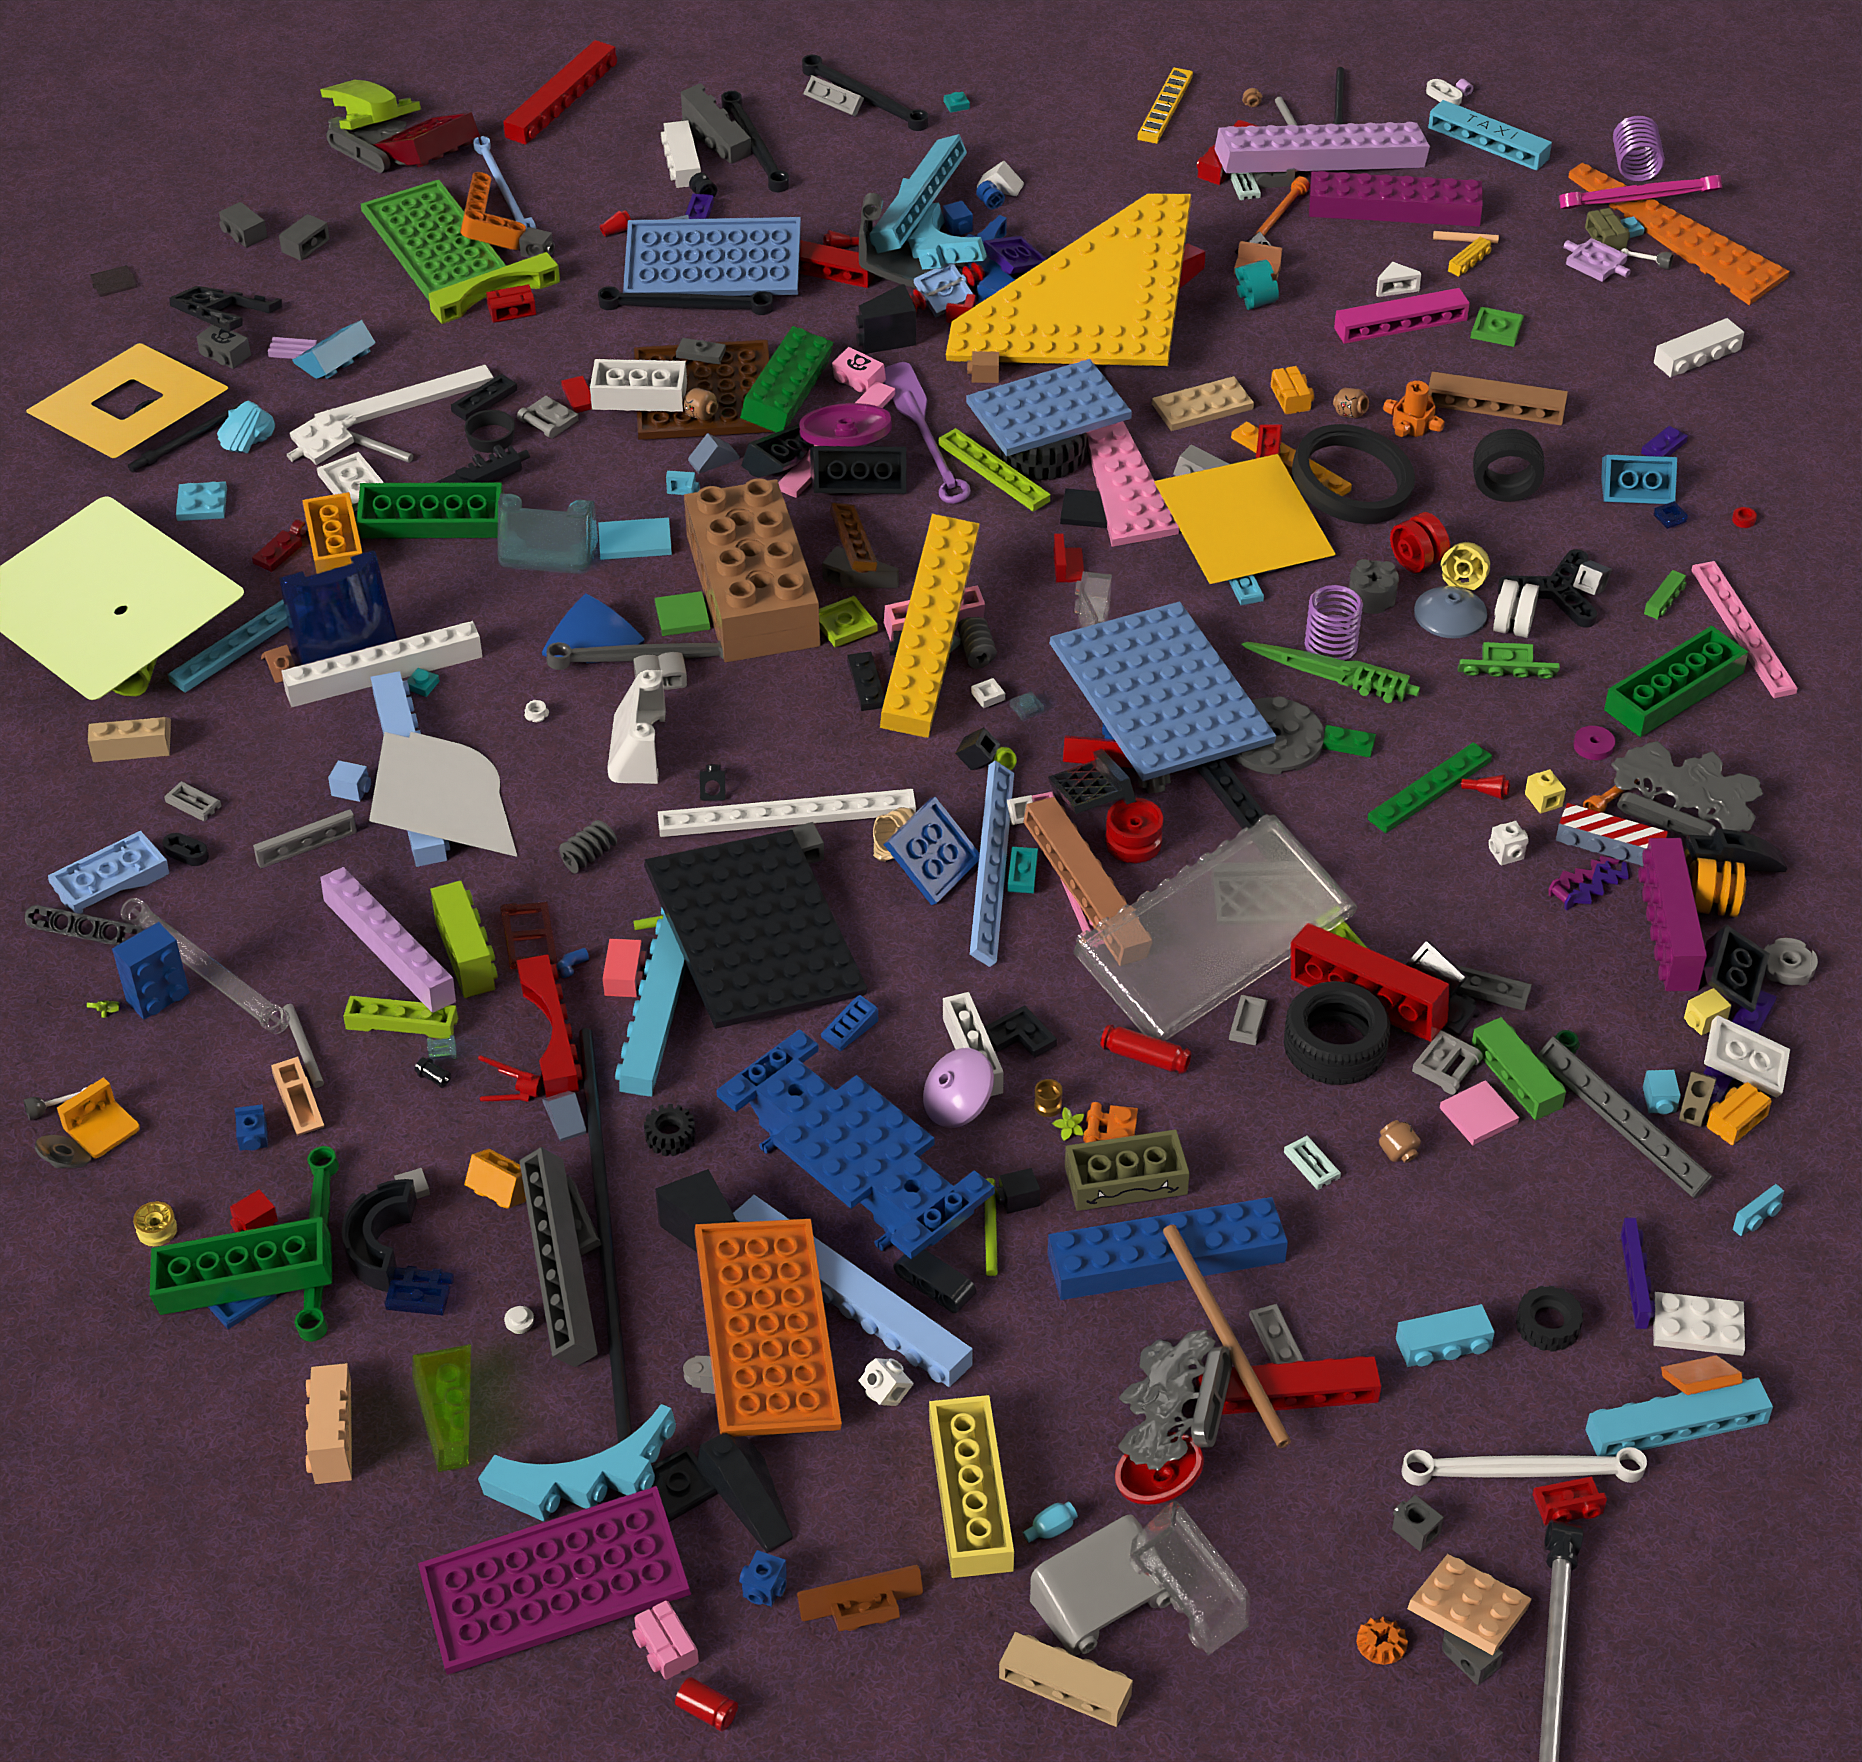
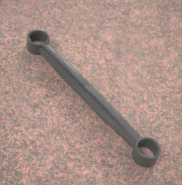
M720 640L718 643L641 644L571 649L565 643L556 642L547 647L546 662L549 667L562 670L569 667L571 662L634 661L633 659L638 656H659L668 652L682 653L683 659L712 656L724 658Z

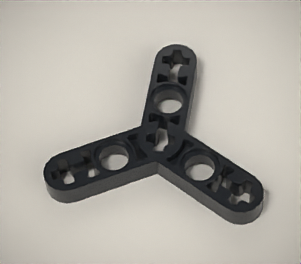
M1570 550L1551 576L1508 575L1499 579L1497 589L1499 594L1505 579L1518 582L1519 598L1526 584L1539 586L1537 599H1552L1578 626L1588 628L1592 627L1596 622V609L1573 587L1580 565L1588 561V554L1583 550ZM1568 572L1572 576H1564L1561 573ZM1572 600L1575 601L1576 604H1569L1565 601Z

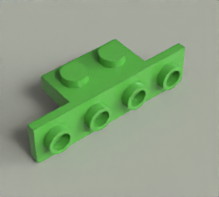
M1484 642L1482 645V660L1461 659L1457 670L1458 672H1464L1468 676L1489 673L1493 677L1513 674L1517 678L1538 675L1539 678L1549 679L1557 676L1560 664L1533 662V644Z

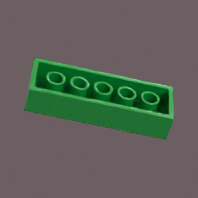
M792 326L745 396L740 418L774 432L786 429L829 363L834 342L822 336L809 333L802 328Z
M360 483L357 526L360 537L502 538L505 505L502 483Z
M1710 626L1610 687L1604 711L1641 738L1742 675L1748 651L1715 627Z
M323 1217L151 1248L149 1296L160 1315L332 1284V1236Z

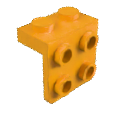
M104 1077L57 1107L63 1129L93 1158L101 1157L140 1130L138 1122L115 1101L111 1085Z

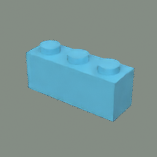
M1482 1304L1398 1322L1396 1341L1407 1367L1415 1365L1426 1366L1433 1361L1443 1359L1454 1360L1461 1355L1470 1353H1484L1491 1349L1494 1337V1330Z

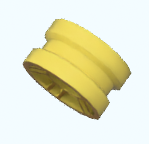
M164 1202L146 1203L136 1211L133 1217L137 1236L140 1242L145 1245L154 1247L166 1244L174 1238L177 1232L174 1212Z

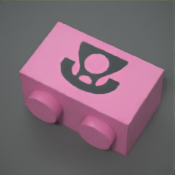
M850 347L832 362L834 379L839 383H845L853 387L858 392L865 393L876 381L883 384L886 380L883 363Z

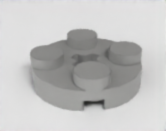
M1792 938L1777 939L1775 944L1770 946L1768 944L1764 949L1770 953L1765 970L1766 977L1773 982L1787 985H1806L1815 974L1818 964L1817 955L1813 950L1811 953L1806 949V944L1800 940ZM1786 959H1790L1793 964L1785 962Z

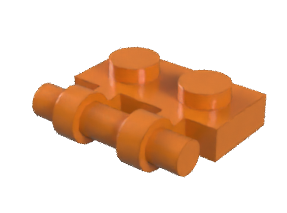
M1099 1102L1091 1103L1090 1110L1087 1111L1086 1115L1088 1128L1084 1131L1083 1141L1085 1143L1135 1136L1138 1108L1110 1105L1109 1114L1101 1111L1102 1105ZM1099 1126H1107V1133H1100Z

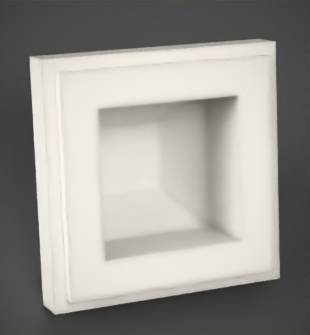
M1032 795L1007 800L1011 825L1024 823L1026 805L1033 802Z

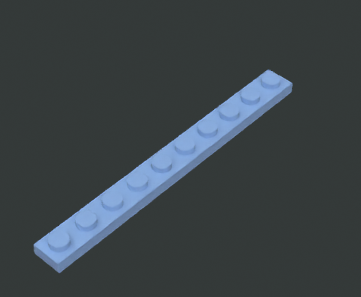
M996 760L988 767L970 955L989 967L997 962L1010 824L1007 800L1012 799L1014 772Z

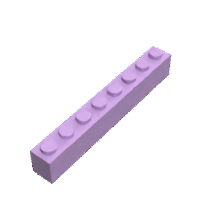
M344 867L320 877L324 902L432 1013L456 1002L453 977Z

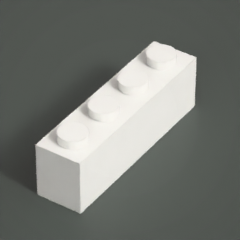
M689 121L664 123V132H661V142L664 145V154L667 158L671 181L675 180L676 188L689 187L691 177L701 172Z
M1728 318L1658 345L1654 364L1669 377L1683 374L1690 369L1700 367L1705 363L1718 360L1725 355L1740 350L1744 331Z
M966 992L943 998V1021L955 1049L972 1048L984 1054L990 1061L994 1073L991 1096L1003 1093V1070L970 993Z

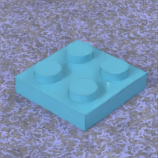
M226 482L179 484L176 508L177 521L225 518Z

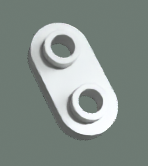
M1440 79L1428 81L1426 93L1439 102L1445 100L1456 105L1461 104L1462 92Z

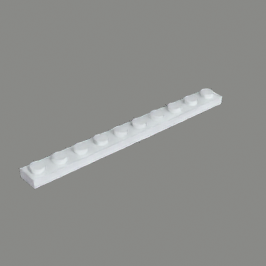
M913 789L658 811L660 837L800 825L810 822L822 823L877 818L899 807L913 809L916 813Z

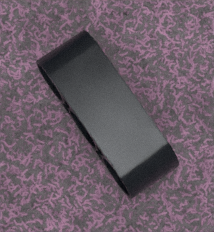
M925 1249L912 1259L903 1254L893 1265L894 1271L899 1278L951 1313H957L977 1292L975 1285L970 1279Z

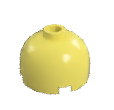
M1463 542L1454 545L1444 554L1441 560L1443 579L1449 586L1463 587L1469 590L1477 589L1486 580L1490 571L1488 554L1475 543ZM1468 577L1469 582L1462 583L1459 578Z

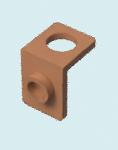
M287 645L266 651L261 655L262 660L266 659L275 683L283 681L282 670L296 667Z

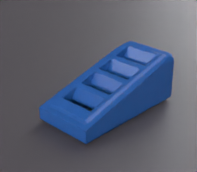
M861 995L857 996L821 1033V1038L839 1051H842L878 1022V1008ZM844 1025L848 1026L851 1030L849 1031ZM838 1031L844 1037L840 1038L835 1032Z

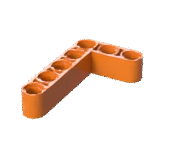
M483 172L473 173L460 231L461 234L470 239L519 250V238L526 231V226L517 221L486 214L485 209L491 177Z

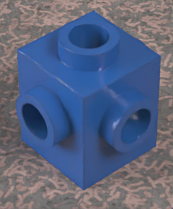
M757 1550L750 1565H745L740 1574L739 1583L742 1584L743 1597L754 1604H765L772 1607L776 1597L783 1595L787 1585L786 1560Z

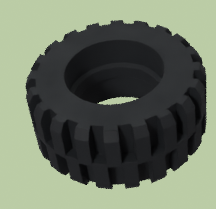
M1087 432L1010 456H1006L999 447V455L1003 462L1028 479L1032 477L1036 480H1042L1043 478L1054 480L1058 476L1062 478L1067 476L1068 472L1072 473L1084 461Z

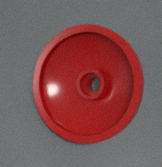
M1167 1432V1435L1171 1436L1177 1432ZM1183 1434L1181 1437L1188 1446L1186 1454L1180 1459L1166 1462L1158 1471L1149 1469L1147 1464L1136 1465L1130 1460L1129 1455L1124 1454L1115 1470L1116 1485L1126 1499L1137 1504L1156 1505L1176 1499L1193 1486L1202 1472L1204 1456L1201 1448L1194 1444L1192 1437ZM1174 1437L1171 1442H1176L1178 1437Z

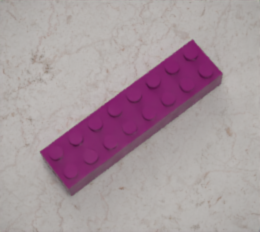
M1311 172L1309 217L1480 227L1483 206L1482 181L1474 179L1457 180L1453 178L1390 176L1387 174Z

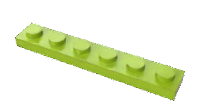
M955 428L939 437V446L1034 512L1050 502V494L958 429Z

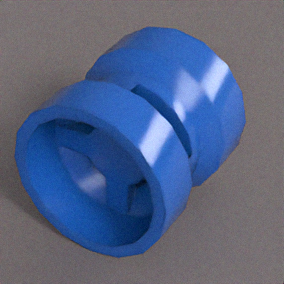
M992 181L982 182L976 190L977 197L990 210L999 208L1005 200L1003 192Z

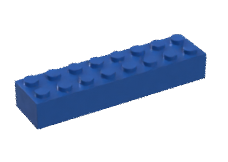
M1268 1197L1048 1234L1047 1255L1060 1300L1188 1279L1163 1233L1164 1228L1169 1225H1176L1203 1276L1284 1263L1288 1242L1273 1198Z

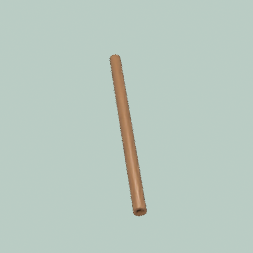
M1176 1225L1167 1226L1164 1228L1163 1233L1223 1346L1229 1349L1231 1361L1278 1448L1286 1447L1290 1444L1291 1440Z

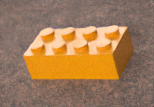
M350 493L302 500L317 577L319 576L325 581L365 575L363 554Z

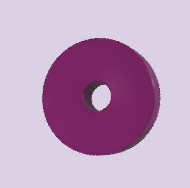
M1585 726L1576 732L1573 746L1575 751L1586 759L1603 760L1613 753L1615 738L1610 731L1603 727Z

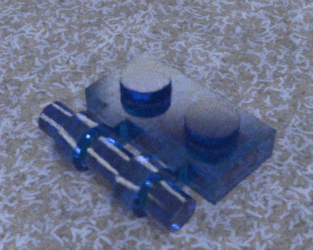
M409 1265L407 1268H395L394 1278L403 1279V1281L391 1279L385 1300L386 1310L444 1315L450 1291L449 1286L442 1285V1283L453 1284L454 1273L443 1272V1269L433 1268L432 1271L420 1270L417 1266Z

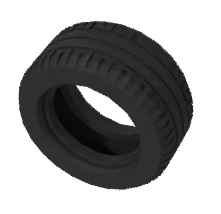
M1339 981L1322 982L1300 992L1290 1003L1285 1022L1284 1049L1294 1067L1315 1081L1331 1085L1356 1083L1373 1075L1384 1063L1390 1036V1017L1383 1003L1370 991L1361 986ZM1338 1021L1355 1027L1364 1037L1353 1044L1336 1045L1320 1040L1312 1034L1310 1029L1321 1022Z

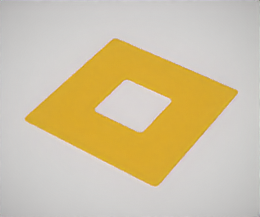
M139 343L30 407L26 412L111 458H117L226 391L228 386ZM131 379L163 394L161 398L125 420H119L91 405L93 401Z

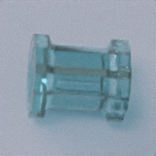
M455 1035L437 1040L427 1038L428 1056L433 1062L437 1058L452 1057V1059H457Z

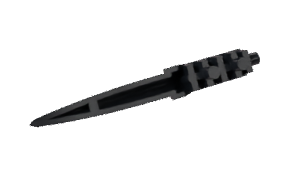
M496 445L493 448L496 457L493 453L489 454V460L485 461L480 454H475L472 460L476 466L471 462L468 464L469 468L462 467L456 470V473L434 483H494L521 471V462L529 459L530 454L527 450L517 453L512 445L507 447L508 451L506 452L501 445Z

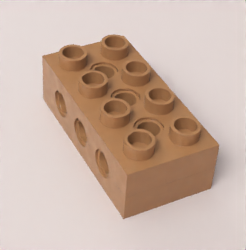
M752 479L744 485L726 488L708 486L698 492L684 494L687 539L718 642L719 640L721 642L724 662L819 647V603L778 480Z

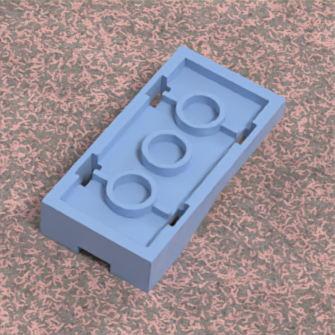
M138 831L48 875V879L66 908L69 907L75 913L82 914L84 908L124 889L149 885L168 875L169 869L165 857L142 831Z

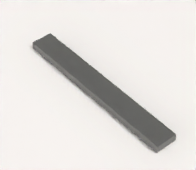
M1552 1037L1537 1054L1536 1057L1540 1062H1543L1553 1074L1695 1199L1698 1198L1712 1182L1714 1177L1558 1039Z

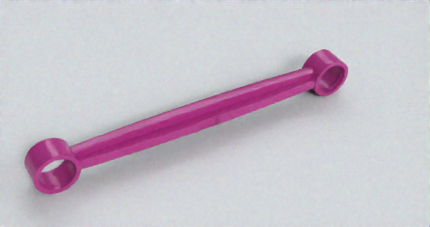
M1713 175L1694 180L1648 183L1640 186L1632 185L1586 193L1571 192L1559 195L1560 209H1572L1582 205L1661 198L1698 191L1712 192L1722 189L1721 175Z

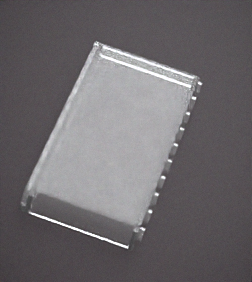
M1266 814L1252 828L1246 827L1233 840L1222 842L1213 853L1207 852L1202 855L1193 866L1187 865L1183 867L1176 877L1171 880L1170 878L1163 880L1157 889L1151 893L1149 891L1143 893L1137 902L1131 906L1129 904L1124 905L1114 917H1106L1092 931L1086 930L1081 933L1076 939L1077 944L1073 953L1143 1034L1166 1041L1290 958L1291 941L1307 923L1330 931L1354 915L1358 906L1276 815L1268 816Z

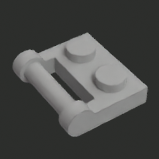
M544 396L527 409L521 408L517 414V419L523 423H530L543 431L551 439L579 421L577 413L548 396Z
M1440 1031L1413 1064L1412 1072L1440 1085L1445 1092L1453 1095L1459 1089V1083L1470 1069L1482 1060L1483 1054L1477 1048ZM1459 1055L1465 1057L1451 1076L1445 1074Z

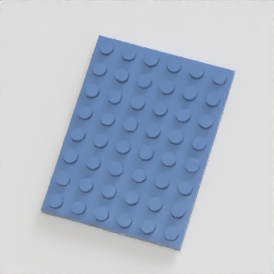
M1180 601L1050 637L1049 644L1142 781L1275 743L1276 735Z

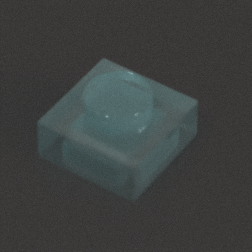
M1032 691L1010 699V707L1022 721L1044 713V705Z

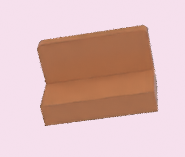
M1240 241L1234 274L1237 267L1267 259L1274 271L1271 274L1273 281L1277 280L1281 269L1282 248Z

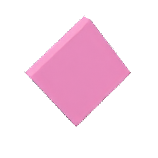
M1486 1080L1440 1103V1109L1472 1145L1518 1124L1519 1121L1516 1113Z

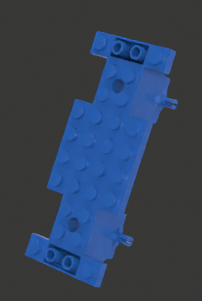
M800 1029L717 1089V1097L735 1112L750 1103L759 1118V1125L770 1135L768 1139L759 1144L760 1149L765 1154L777 1146L850 1209L861 1203L871 1211L874 1221L885 1231L884 1235L874 1241L875 1246L880 1251H883L892 1243L912 1259L927 1246L935 1245L974 1214V1209L995 1194V1186L975 1170L953 1186L918 1158L934 1146V1137L860 1077L855 1075L835 1090L803 1063L819 1051L818 1043Z

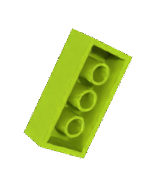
M462 881L431 888L436 925L463 997L467 998L495 990L494 979H497L498 975L494 963H491V961H495V955L492 946H487L485 943L488 942L484 926L480 927L478 925L481 923L478 910L471 907L474 903L470 890L464 889Z

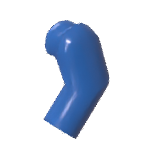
M586 948L570 952L562 957L556 965L557 971L560 972L562 978L574 974L572 966L589 960Z

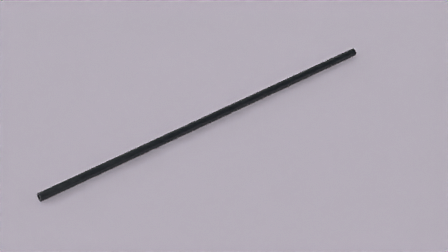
M583 1028L579 1031L597 1228L598 1237L601 1242L599 1250L618 1443L632 1435L593 1031L589 1028Z

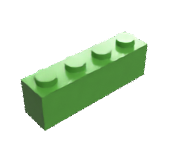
M1502 1017L1474 1029L1471 1046L1482 1052L1484 1062L1535 1121L1563 1108L1566 1094L1563 1084L1552 1076L1547 1066L1538 1060L1532 1053L1529 1045L1524 1044L1517 1036L1514 1028L1508 1025Z

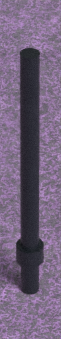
M1343 67L1336 69L1335 115L1332 123L1335 125L1344 124Z
M241 403L235 405L234 407L228 410L237 409L241 405ZM228 410L161 447L141 454L139 459L128 464L129 470L133 473L145 465L150 466L156 463L158 458L224 423L229 417Z

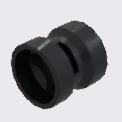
M696 173L691 177L689 187L695 194L713 195V198L716 196L717 186L705 173Z

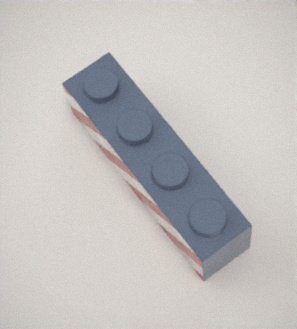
M1567 803L1559 822L1556 841L1643 866L1642 853L1643 849H1647L1649 838H1667L1668 831Z

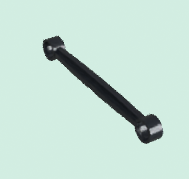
M811 54L803 57L802 71L805 75H819L845 90L862 96L863 100L907 121L908 128L913 131H922L928 127V113L921 109L911 111L866 85L823 65L822 58L818 55Z
M737 91L724 92L721 95L722 108L728 113H732L737 124L751 138V150L768 175L769 190L777 193L786 191L789 188V175L787 172L778 169L764 141L743 110L742 95Z
M612 286L603 287L598 291L599 306L604 310H615L620 305L696 309H751L757 315H767L773 311V297L766 291L755 292L751 297L677 293H620L617 288ZM608 297L614 298L612 300H605ZM766 302L767 304L759 305L757 303Z

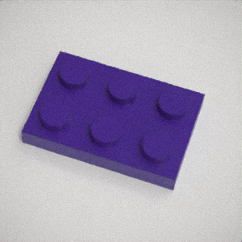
M1022 236L984 240L983 242L987 257L996 261L1001 266L1002 271L1007 274L1028 272L1047 260Z

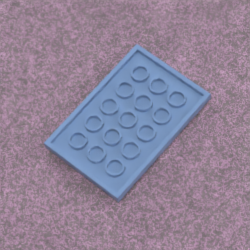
M1090 359L966 395V403L1006 456L1122 422L1132 417L1130 408Z

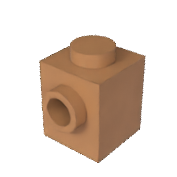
M972 351V360H967V374H972V383H999V352Z

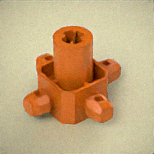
M1411 381L1407 384L1405 395L1399 402L1388 399L1384 403L1383 410L1393 415L1392 424L1395 428L1396 436L1404 437L1409 434L1418 437L1423 436L1428 429L1436 432L1443 430L1445 421L1434 416L1436 406L1433 402V397L1428 395L1429 386L1426 383Z

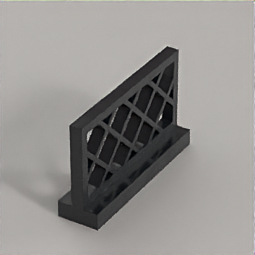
M1103 749L1093 752L1095 760L1048 777L1051 786L1075 814L1119 798L1126 805L1136 802L1130 778Z

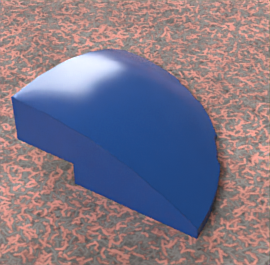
M585 593L558 624L547 641L542 655L547 657V647L556 642L565 643L571 649L641 645L645 642V639L614 610Z

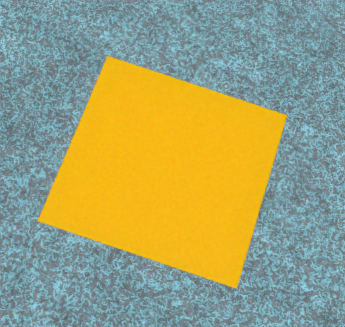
M1278 454L1154 481L1209 584L1336 555Z

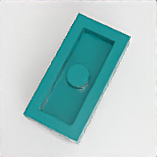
M1012 847L1008 892L1034 893L1038 848Z

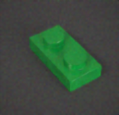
M1326 725L1322 748L1371 758L1376 734Z

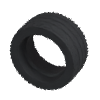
M1513 428L1497 430L1486 435L1477 444L1473 456V472L1478 489L1488 498L1500 502L1519 501L1535 493L1542 484L1545 472L1544 454L1538 440L1526 431ZM1507 456L1520 457L1530 463L1524 470L1513 474H1499L1488 468L1491 462Z

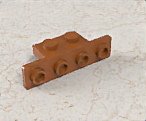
M912 1565L799 1591L797 1598L801 1620L805 1622L833 1615L837 1629L840 1632L844 1630L852 1631L861 1626L886 1623L891 1619L900 1618L896 1600L923 1593L921 1572L918 1565Z

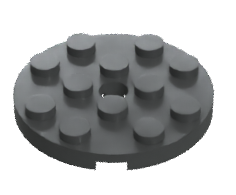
M1284 697L1251 700L1275 734L1277 732L1279 736H1276L1275 743L1231 755L1234 760L1244 767L1257 772L1281 774L1282 771L1293 769L1299 771L1306 768L1318 758L1323 747L1324 730L1318 717L1308 707L1287 700Z

